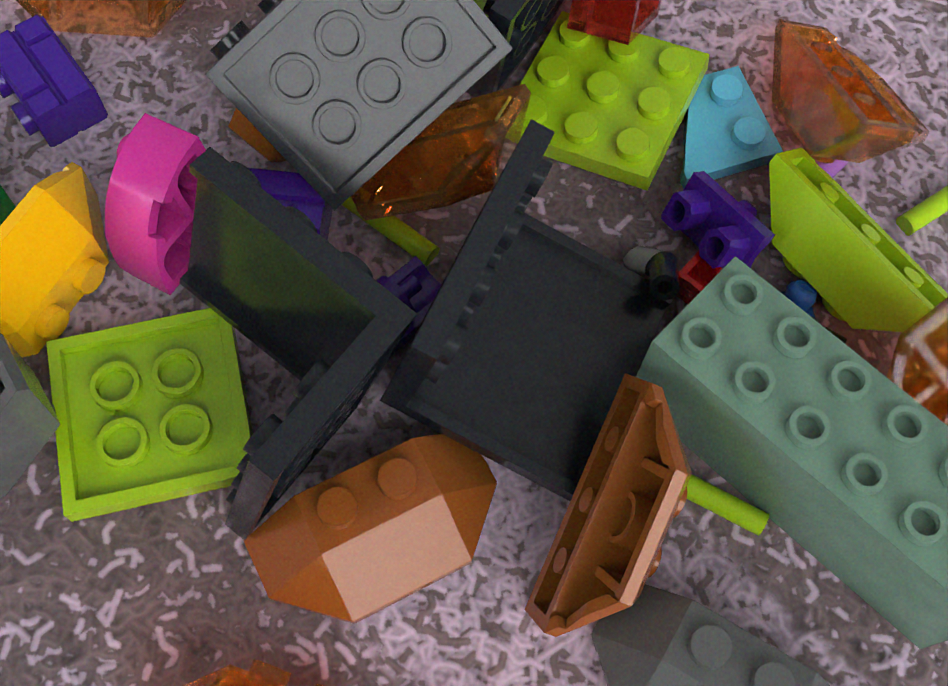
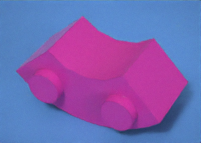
M145 113L131 133L122 138L117 148V160L111 173L106 194L105 237L114 260L121 269L171 295L179 286L180 278L188 271L198 180L189 172L190 164L206 149L198 136Z

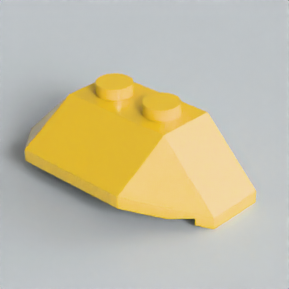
M74 162L66 165L63 171L53 173L35 184L0 225V333L22 358L38 354L46 344V341L55 340L64 332L69 322V313L84 294H90L100 286L105 276V267L109 263L98 195L83 168Z

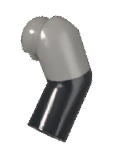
M637 246L626 253L623 258L625 264L623 267L649 280V289L655 298L669 300L678 294L680 289L677 257L673 253L644 246Z

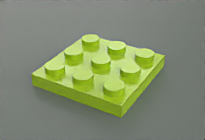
M562 11L495 127L496 137L516 147L532 119L555 132L543 156L648 191L708 69L710 54Z
M211 308L46 341L52 404L60 422L55 435L63 515L73 522L231 486V483L240 472L237 466L247 454L243 448L253 435L235 328Z

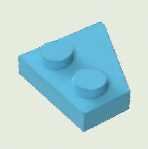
M739 66L704 75L686 111V123L683 134L684 158L680 177L683 189L693 172L705 171L715 180L769 164L776 153L783 152Z

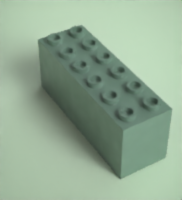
M735 256L652 341L636 377L663 388L680 440L684 445L753 505L769 513V518L919 649L948 641V426Z

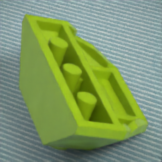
M802 147L776 153L769 162L771 231L775 234L772 239V245L783 255V262L789 271L801 279H806L822 296V303L827 311L835 318L846 321L852 329L939 335L947 330L948 293Z

